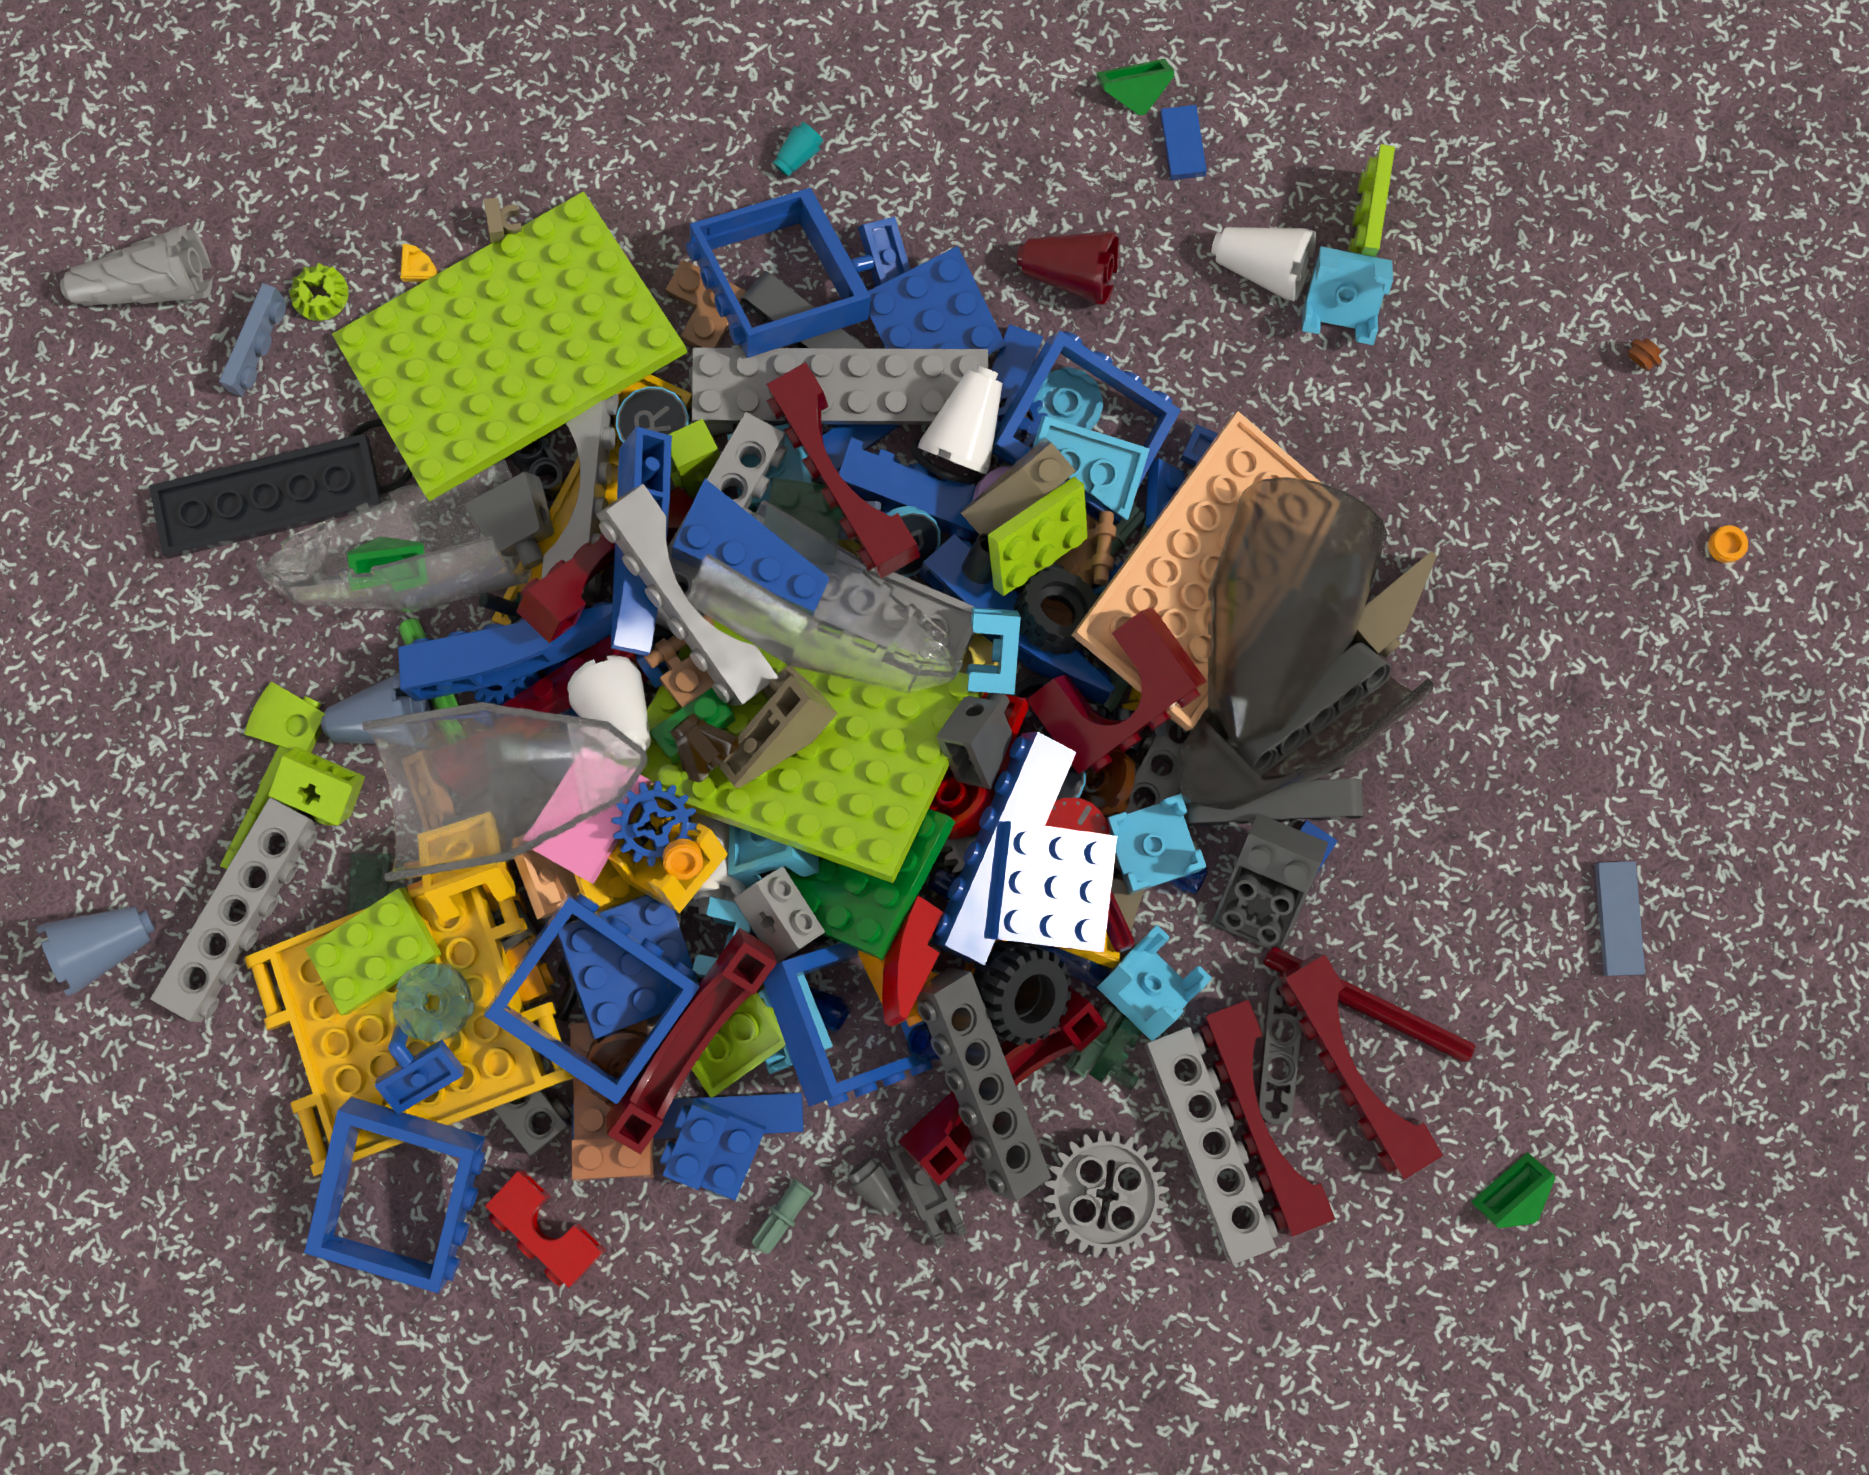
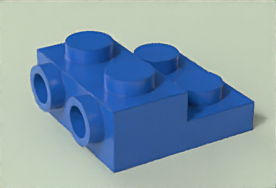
M694 1098L691 1108L683 1106L674 1128L681 1130L676 1143L668 1141L659 1163L666 1166L662 1176L696 1190H699V1187H703L736 1200L766 1126Z

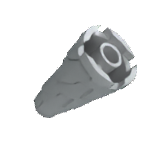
M188 225L173 227L169 232L131 244L130 247L113 251L100 259L70 267V271L65 272L64 278L60 281V288L67 300H71L72 303L82 304L83 306L133 302L148 304L174 300L193 301L207 298L211 293L213 277L203 280L202 269H211V264L205 246L194 229L187 230Z

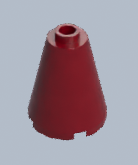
M1103 231L1028 238L1025 245L1021 244L1019 246L1017 266L1022 267V273L1026 276L1095 304L1106 305L1114 288V285H1107V283L1110 282L1112 274L1117 273L1119 237L1115 236L1116 232Z

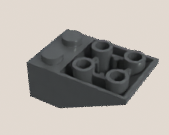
M1257 813L1211 925L1265 948L1277 947L1283 950L1322 863L1328 842Z

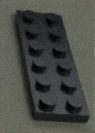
M366 434L149 485L162 555L167 559L383 507L370 440Z

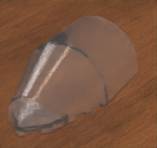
M505 459L430 502L418 483L395 489L389 492L390 500L371 508L366 502L356 507L358 514L340 522H337L332 517L289 536L280 543L282 550L275 553L268 562L264 563L262 559L256 562V568L263 580L298 605L400 612L424 611L477 597L483 593H492L528 583L532 568L524 569L518 554L511 557L503 556L493 536L484 537L464 506L465 503L512 478ZM377 537L418 541L424 544L425 554L373 566L370 570L371 573L355 574L353 568L348 567L347 552Z
M765 500L760 503L754 518L830 577L813 616L793 606L710 554L705 556L690 589L688 601L695 609L790 667L911 694L951 682L963 665L962 660L955 661L949 650L952 641L948 634L913 603L909 604L908 607L892 595L895 588L887 581L880 584L871 577L859 557Z
M485 702L362 722L363 730L372 737L381 756L393 807L396 856L393 870L389 873H384L386 882L510 862L622 803L648 763L647 753L608 721L544 713Z

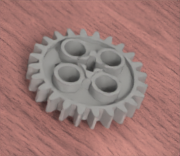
M1098 1131L1096 1142H1092L1087 1134H1083V1146L1079 1148L1077 1144L1069 1141L1068 1144L1072 1153L1067 1156L1064 1153L1058 1152L1057 1156L1061 1160L1062 1165L1060 1167L1049 1165L1048 1167L1056 1175L1055 1180L1044 1182L1046 1186L1053 1189V1194L1043 1197V1201L1054 1203L1055 1208L1047 1212L1046 1215L1048 1218L1059 1217L1060 1221L1053 1228L1055 1232L1068 1230L1064 1240L1066 1244H1070L1076 1238L1079 1239L1078 1252L1083 1253L1088 1245H1091L1094 1258H1098L1102 1248H1106L1109 1258L1114 1259L1116 1247H1120L1125 1255L1128 1256L1130 1255L1129 1243L1134 1242L1140 1248H1143L1144 1243L1141 1238L1143 1233L1152 1237L1156 1236L1154 1230L1150 1227L1152 1221L1164 1223V1220L1156 1212L1157 1209L1168 1208L1169 1204L1159 1200V1195L1168 1192L1169 1188L1158 1185L1157 1181L1163 1178L1166 1173L1164 1171L1153 1172L1152 1167L1159 1159L1157 1157L1144 1158L1148 1148L1146 1145H1142L1136 1150L1132 1149L1134 1144V1137L1129 1136L1121 1144L1119 1132L1114 1131L1110 1141H1106L1103 1131ZM1112 1159L1115 1164L1111 1175L1110 1190L1116 1192L1115 1199H1108L1105 1211V1224L1102 1229H1099L1097 1223L1102 1207V1199L1096 1196L1097 1189L1101 1190L1105 1187L1107 1163ZM1088 1160L1096 1161L1100 1167V1175L1093 1182H1085L1080 1175L1081 1165ZM1127 1167H1132L1138 1175L1137 1184L1131 1189H1123L1118 1182L1119 1173ZM1081 1199L1090 1200L1094 1206L1093 1215L1086 1221L1077 1220L1073 1213L1074 1205ZM1120 1206H1126L1130 1209L1132 1215L1130 1223L1124 1228H1117L1112 1222V1213Z

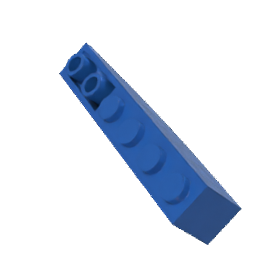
M636 426L619 448L617 499L631 489L644 484L666 515L667 542L672 436ZM615 542L611 648L648 656L651 652L658 608L648 599L645 593L647 586L641 577L633 575L623 563L622 556L624 554Z
M955 534L923 562L919 577L932 589L974 607L1014 610V605L1017 602L1016 599L1020 591L1015 592L1012 590L1003 596L994 589L993 578L988 584H978L964 575L961 565L973 545L966 540L962 541ZM1019 631L1018 662L1041 676L1054 679L1064 674L1068 675L1084 697L1104 705L1110 699L1115 690L1111 678L1102 669L1092 666L1085 659L1081 649L1078 651L1075 649L1073 653L1068 655L1065 653L1054 655L1052 652H1044L1036 645H1032L1028 642L1027 637ZM981 634L991 643H993V639H1000V635Z
M599 602L592 605V608L583 609L576 625L551 643H548L523 618L519 623L509 625L490 624L485 626L483 630L469 633L464 631L452 632L445 638L414 640L410 645L398 647L400 689L417 702L491 687L557 664L611 635L613 603Z

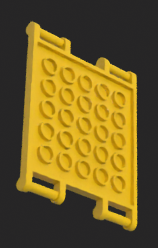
M501 856L502 863L504 864L505 868H507L504 857ZM482 884L451 895L450 897L459 909L460 915L444 922L424 895L423 886L408 891L442 955L348 1015H340L305 948L365 909L244 958L247 969H252L267 1016L263 1019L267 1031L289 1023L291 1024L313 1092L311 1095L290 1103L293 1114H298L313 1164L310 1165L313 1177L323 1174L327 1151L313 1108L316 1106L318 1108L329 1144L337 1110L350 1097L393 1109L374 1085L379 1076L399 1065L388 1050L394 1028L398 1023H406L410 1027V1033L405 1046L413 1056L443 1040L465 1068L461 1078L403 1111L407 1114L449 1126L576 1078L554 1062L552 1064L555 1072L546 1075L539 1052L484 1016L486 1007L511 974L501 939L528 929L525 919L519 917L513 897L498 901L505 923L496 926ZM270 961L286 1008L284 1011H281L267 967ZM517 990L507 1006L531 1022L538 1021L541 1029L561 1041L553 1017L556 1014L553 1002L525 1011ZM359 1129L352 1162L405 1142Z

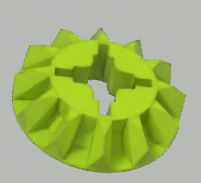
M318 263L314 267H303V271L297 277H293V284L289 294L293 307L301 316L313 321H324L335 317L343 310L348 300L349 289L345 278L333 266L328 267ZM323 284V288L329 297L317 295L315 299H312L313 294L307 286L320 287Z

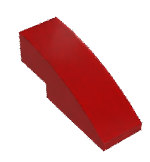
M920 896L916 897L885 957L882 1004L884 1023L890 1027L907 1019L940 954L927 944L944 912Z

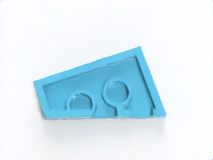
M1042 416L1033 447L1046 437L1076 470L1068 479L1072 477L1077 478L1084 483L1085 492L1124 520H1128L1150 448L1051 417Z

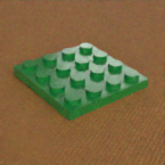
M928 809L894 883L819 857V872L809 876H800L784 866V869L825 930V933L822 935L883 961L956 822L945 814Z

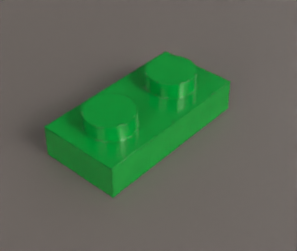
M712 688L650 730L652 740L673 765L680 761L677 745L673 742L675 738L669 732L691 713L694 712L699 719L703 718L706 723L721 730L736 721L734 713L719 699Z

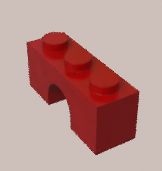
M525 1170L517 1171L485 1205L491 1212L488 1218L502 1232L505 1233L509 1229L519 1239L516 1246L520 1251L532 1260L537 1257L546 1266L544 1273L553 1283L559 1287L564 1283L569 1288L587 1272L606 1249L579 1223L573 1225L561 1238H551L545 1235L538 1225V1213L551 1196Z

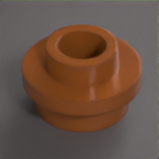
M1645 338L1643 341L1634 339L1630 343L1631 348L1628 350L1627 355L1645 371H1650L1653 366L1658 367L1662 363L1659 357L1662 352L1661 349L1648 338Z

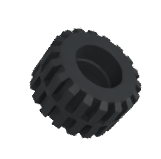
M1000 940L994 943V949H991L985 965H973V968H975L973 978L996 1035L1018 1045H1023L1024 1043L1031 1045L1037 1043L1038 1037L1041 1039L1050 1035L1049 1030L1051 1028L1056 1029L1059 1026V1018L1061 1015L1065 1016L1068 1009L1065 1007L1066 1002L1071 999V991L1068 990L1071 978L1065 974L1068 968L1065 963L1059 961L1060 957L1030 943L1008 940L1004 942ZM1021 984H1022V988H1021V990H1020V993H1019V995L1017 996V998L1015 999L1016 994H1017V991H1018L1019 987H1020Z

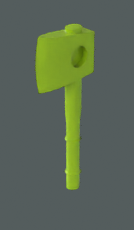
M272 681L256 702L248 719L244 735L276 745L278 748L260 782L249 809H246L247 813L230 846L227 847L228 850L220 864L225 869H228L267 801L271 798L268 794L282 756L295 747L311 753L323 730L321 720L325 713L319 710L321 703L306 696L302 700Z

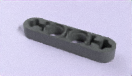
M1279 978L1271 982L1267 993L1257 1096L1262 1118L1270 1124H1282L1292 1116L1301 1028L1298 1021L1302 1017L1295 1005L1289 1007L1287 1004V1010L1295 1009V1016L1286 1013L1273 1014L1274 1007L1281 1009L1283 1003L1282 996L1276 995V989L1283 985ZM1281 1019L1289 1022L1292 1027V1036L1285 1042L1278 1041L1272 1034L1273 1024ZM1277 1057L1284 1059L1289 1066L1288 1075L1282 1080L1274 1079L1268 1072L1269 1063ZM1266 1083L1274 1086L1288 1085L1287 1093L1279 1091L1278 1101L1280 1104H1285L1284 1112H1278L1277 1118H1272L1271 1111L1265 1110L1266 1102H1272L1274 1097V1090L1266 1091Z

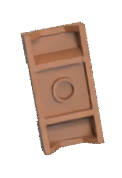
M648 1019L623 1028L644 1032L647 1035L651 1032ZM587 1022L570 1023V1048L586 1057L589 1047L595 1039L591 1037ZM620 1060L618 1065L613 1066L612 1072L617 1071L621 1074L628 1064L627 1061ZM573 1078L574 1140H572V1180L585 1182L594 1179L621 1177L654 1178V1137L641 1155L607 1135L606 1115L612 1107L606 1105L596 1095L594 1096L589 1091L587 1084L578 1078Z

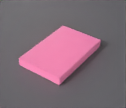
M584 744L525 846L594 884L619 839H613L612 834L620 830V825L611 823V818L620 817L622 813L615 807L616 802L626 804L628 802L624 793L626 790H630L637 795L639 793V783L644 782L649 790L653 782ZM639 802L632 809L629 815L628 824L631 821L636 810L638 809L640 804Z

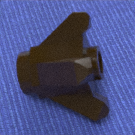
M694 712L669 732L675 738L673 742L678 748L682 771L687 772L689 780L695 782L704 781L709 772L726 758L724 754L730 755L739 749L737 736L706 723L703 718L699 719Z

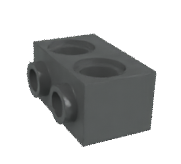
M544 1089L528 1095L521 1104L512 1101L494 1108V1111L530 1156L537 1155L572 1126L571 1122L567 1119L571 1112L559 1097L552 1100ZM542 1111L549 1114L552 1119V1126L545 1134L539 1133L534 1126L535 1117Z

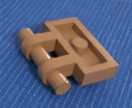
M1111 511L1100 512L1099 523L1090 516L1086 517L1088 538L1080 546L1071 549L1056 560V564L1064 566V570L1069 571V573L1078 575L1082 578L1081 580L1086 584L1088 583L1091 587L1092 582L1097 585L1108 584L1109 572L1113 571L1114 558L1111 556L1112 541L1116 539L1117 527L1113 525L1114 513Z
M707 613L702 615L710 624L715 625ZM674 635L668 640L663 638L654 644L655 649L648 656H644V659L652 669L663 661L666 663L670 670L662 675L659 681L679 708L682 709L712 688L714 681L707 671H701L694 664L690 656L681 662L676 652L686 646L687 643L684 639L680 640Z

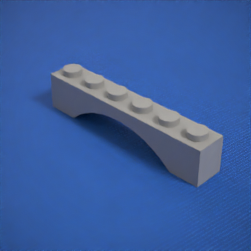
M618 394L605 401L603 399L566 423L577 446L580 461V488L577 503L568 525L557 542L543 557L541 579L547 576L549 570L560 560L569 561L582 545L587 542L594 544L602 535L599 528L601 521L596 514L608 506L605 492L606 485H610L612 480L609 453L610 450L614 449L616 441L612 423L613 415H617L619 409ZM601 572L582 591L581 598L586 603L594 604L595 592H598L601 588Z
M644 484L631 489L596 514L601 521L599 528L608 541L611 543L616 542L624 554L622 556L623 563L633 575H639L646 584L645 593L648 599L657 608L662 607L670 619L667 621L670 630L678 639L686 641L692 650L690 653L692 661L701 671H707L714 681L712 688L721 701L730 705H743L768 686L773 678H778L756 645L739 641L719 631L705 620L687 600L676 581L668 556L666 515Z

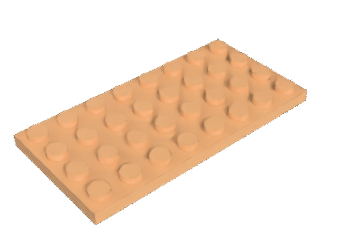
M1238 411L1227 421L1071 636L1142 694L1139 672L1112 633L1141 610L1154 607L1207 681L1197 689L1201 696L1184 708L1177 704L1168 711L1171 719L1185 731L1191 730L1348 505Z

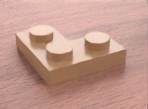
M682 259L665 289L666 294L695 308L680 338L696 348H718L729 328V323L726 317H720L714 301L715 296L711 289L707 290L704 287L700 276V268ZM728 282L739 304L742 305L740 298L746 290Z

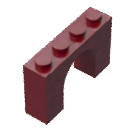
M1154 607L1141 610L1112 633L1137 668L1142 683V695L1139 705L1128 719L1113 720L1097 713L1066 674L1052 679L1026 699L1054 741L1076 752L1071 764L1078 774L1089 769L1094 774L1113 761L1110 754L1119 747L1125 752L1142 740L1138 733L1149 726L1153 731L1169 720L1171 716L1168 711L1179 704L1181 708H1184L1201 696L1197 689L1207 682Z

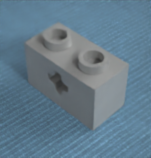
M783 866L733 898L759 940L772 948L777 963L825 933V930Z

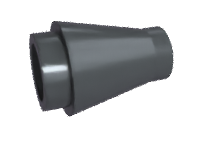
M869 1157L858 1164L847 1175L852 1182L850 1187L874 1206L883 1217L888 1216L900 1206L901 1201L896 1196L881 1162L876 1163L872 1157Z

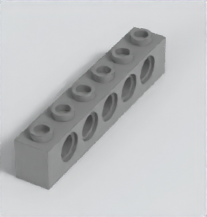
M745 412L707 480L722 492L729 486L740 488L743 494L733 501L749 514H752L748 507L754 497L761 499L770 482V479L766 478L772 465L778 468L787 453L788 448L784 446L785 433ZM746 455H755L761 462L756 467L748 468L740 460ZM686 514L667 549L676 581L687 585L688 590L684 595L693 606L700 593L703 595L708 593L715 577L671 557L672 546L687 517ZM662 607L658 608L656 624L671 631L667 624V621L670 620Z
M269 798L150 1000L191 1022L201 1023L204 1018L208 1019L212 1016L219 1004L218 993L224 984L228 985L232 982L239 970V965L236 964L244 950L249 951L255 944L259 936V931L256 930L263 917H269L275 910L279 898L276 897L283 883L288 884L298 870V864H296L298 857L303 850H309L315 842L318 834L315 829L318 822L273 798ZM279 836H284L286 841L284 850L274 855L271 848L273 841ZM264 869L266 880L262 886L255 888L252 884V877L256 871ZM243 902L246 906V914L240 921L236 922L232 915L233 909L238 903ZM223 935L226 940V948L221 954L216 955L213 951V943L217 937ZM203 969L206 974V982L201 988L196 989L193 984V977L198 970Z
M1187 1027L1155 1039L1153 1042L1144 1043L1145 1050L1228 1263L1234 1265L1275 1249L1276 1245L1273 1238L1278 1237L1275 1224L1269 1214L1263 1215L1258 1202L1263 1200L1262 1191L1256 1178L1249 1179L1244 1164L1249 1163V1159L1242 1142H1235L1230 1128L1235 1126L1228 1106L1226 1104L1221 1106L1215 1091L1220 1090V1084L1212 1068L1206 1069L1201 1056L1206 1054V1049L1198 1032L1192 1033L1191 1028ZM1181 1059L1188 1060L1193 1066V1075L1185 1082L1179 1080L1174 1072L1176 1063ZM1196 1095L1202 1096L1208 1106L1206 1113L1200 1118L1194 1117L1189 1111V1102ZM1210 1132H1216L1222 1141L1220 1150L1215 1154L1207 1153L1203 1147V1139ZM1229 1168L1234 1172L1236 1182L1233 1188L1223 1191L1217 1183V1177L1222 1170ZM1244 1205L1250 1212V1220L1247 1225L1236 1227L1232 1222V1213L1235 1208Z

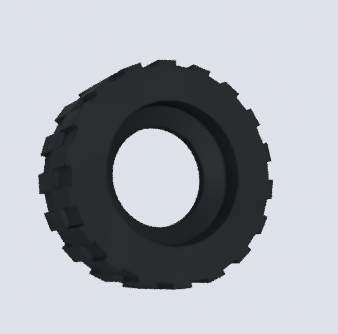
M1053 568L1048 571H1039L1036 576L1033 575L1027 582L1014 605V610H1017L1021 617V634L1025 635L1028 642L1032 645H1036L1044 652H1052L1054 655H1060V653L1068 655L1073 653L1075 649L1077 651L1080 650L1083 645L1071 635L1098 599L1097 594H1094L1092 591V587L1081 580V577L1073 575L1067 570L1060 571ZM1047 597H1051L1063 602L1074 615L1073 623L1069 626H1062L1053 622L1043 612L1041 608L1042 601Z

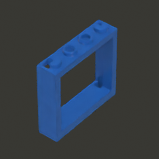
M811 188L690 223V241L686 243L689 258L692 262L697 261L704 287L707 290H712L718 314L720 317H726L733 343L736 346H741L747 358L868 320L871 296ZM800 223L842 300L752 328L712 250Z
M1060 330L1049 336L995 431L992 453L1013 466L1031 450L1030 447L1013 436L1059 354H1062L1158 417L1143 447L1150 448L1139 483L1140 486L1181 409L1173 405L1172 399L1165 393L1152 391L1142 384L1143 380L1138 375L1129 371L1123 372L1114 366L1112 359L1106 354L1099 351L1093 352L1082 345L1083 342L1077 335ZM1085 492L1087 514L1099 521L1100 512H1113ZM1114 513L1113 524L1119 523L1122 519L1116 513Z
M568 893L486 1007L484 1016L615 1104H618L700 988L698 981L694 979L697 972L680 960H677L674 965L661 956L665 950L645 937L641 943L629 934L632 928L618 917L612 915L610 920L597 913L596 911L600 906L592 899L587 898L581 893L577 898ZM571 914H574L681 987L678 994L617 1079L507 1006Z
M843 943L779 962L763 982L809 1107L826 1100L829 1108L849 1100L848 1092L854 1091L857 1098L877 1090V1081L882 1080L884 1087L906 1079L904 1071L909 1069L912 1076L933 1069L931 1061L940 1058L932 1048V1036L927 1023L922 1021L909 1027L907 1022L904 1021L900 1024L911 1050V1056L841 1082H836L798 976L859 957L857 949Z
M350 1097L337 1110L304 1253L439 1294L448 1280L454 1281L456 1270L460 1266L461 1259L456 1257L458 1246L464 1244L469 1230V1223L464 1222L467 1210H472L478 1194V1188L473 1187L475 1176L481 1174L486 1159H484L485 1153L482 1152L485 1136L404 1112L397 1115L391 1108ZM359 1129L460 1158L434 1265L335 1235Z

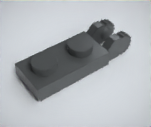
M901 1145L886 1151L920 1221H924L925 1228L936 1248L938 1249L946 1244L944 1235L934 1218V1215L944 1210L952 1231L958 1237L967 1234L966 1228L955 1207L957 1202L946 1180L938 1186L917 1166Z

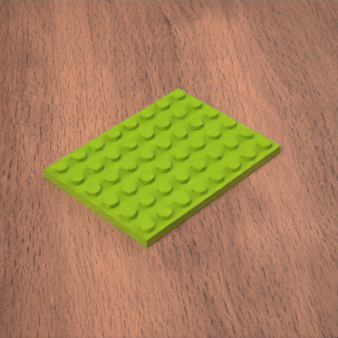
M584 191L521 226V232L505 235L503 240L489 244L332 333L429 502L567 423L603 399L605 401L688 353L681 338Z
M712 591L706 606L703 607L704 614L707 613L711 617L715 628L739 641L756 645L776 675L788 665L792 666L820 691L838 714L812 743L740 788L733 786L719 766L711 770L702 782L689 780L687 772L682 771L681 762L678 761L673 765L652 738L649 748L641 756L634 759H620L618 763L652 781L653 783L649 790H652L655 781H661L662 791H666L670 785H675V797L678 798L684 794H687L689 797L684 804L685 809L695 808L698 814L894 883L949 767L948 757L944 755L936 737L964 697L982 698L984 692L967 690L968 674ZM688 644L680 649L677 655L681 662L688 658L692 652ZM663 685L660 686L647 709L649 730H652L680 710ZM762 691L758 692L743 705L725 703L734 713L736 721L723 729V731L737 737L768 702L763 697ZM654 797V798H657V799H659V800H662V801H665V802L670 803L669 801H667V800H665V799H663V798Z

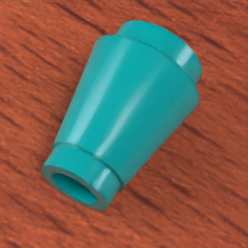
M802 121L798 127L793 126L777 154V158L772 163L789 177L821 151L819 146L824 140L813 128Z

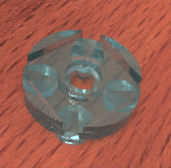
M448 964L417 965L400 978L395 988L398 989L396 1002H393L395 1020L401 1030L414 1039L428 1042L447 1040L462 1030L475 1009L474 1001L471 998V990L466 979L459 971ZM429 992L433 996L438 995L440 999L437 1011L435 1009L427 1010L425 1007L429 1002L427 997Z

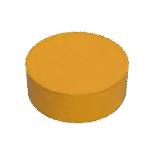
M1727 525L1720 527L1712 533L1708 541V548L1711 555L1717 561L1733 563L1746 554L1748 539L1740 528Z
M674 840L663 851L664 869L667 874L674 875L677 880L691 879L702 869L703 856L701 849L692 840Z

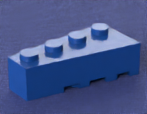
M850 438L839 475L864 501L880 502L881 512L885 514L895 508L907 505L917 507L929 513L935 519L940 531L949 533V538L955 534L962 541L966 540L969 543L970 540L975 541L980 534L960 513L972 502L975 485L957 483L945 478L940 480L935 478L936 474L930 472L919 463L910 464L908 467L904 466L894 458L895 454L883 449L873 454L861 449L862 441Z
M704 479L672 546L671 557L809 621L830 577L707 479Z

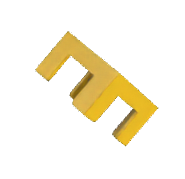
M656 800L658 807L666 811L672 810L668 805ZM653 812L649 814L650 822L657 830L655 834L659 833L658 826L664 824V821L671 819V817H655ZM680 823L673 825L670 833L668 834L669 842L674 841V839L676 838L679 832ZM698 823L696 825L698 832L688 830L687 836L691 837L700 847L703 856V866L701 871L691 879L677 880L674 875L667 874L660 857H656L654 866L647 865V856L644 855L636 863L632 861V857L628 852L622 853L619 850L622 845L616 847L608 857V860L626 883L680 914L728 853L712 830ZM650 840L643 846L645 849L654 850Z
M491 812L418 837L423 892L443 922L460 915L459 909L450 896L481 884H487L497 901L516 896L514 881L502 863L501 850L504 854L510 853L509 841Z

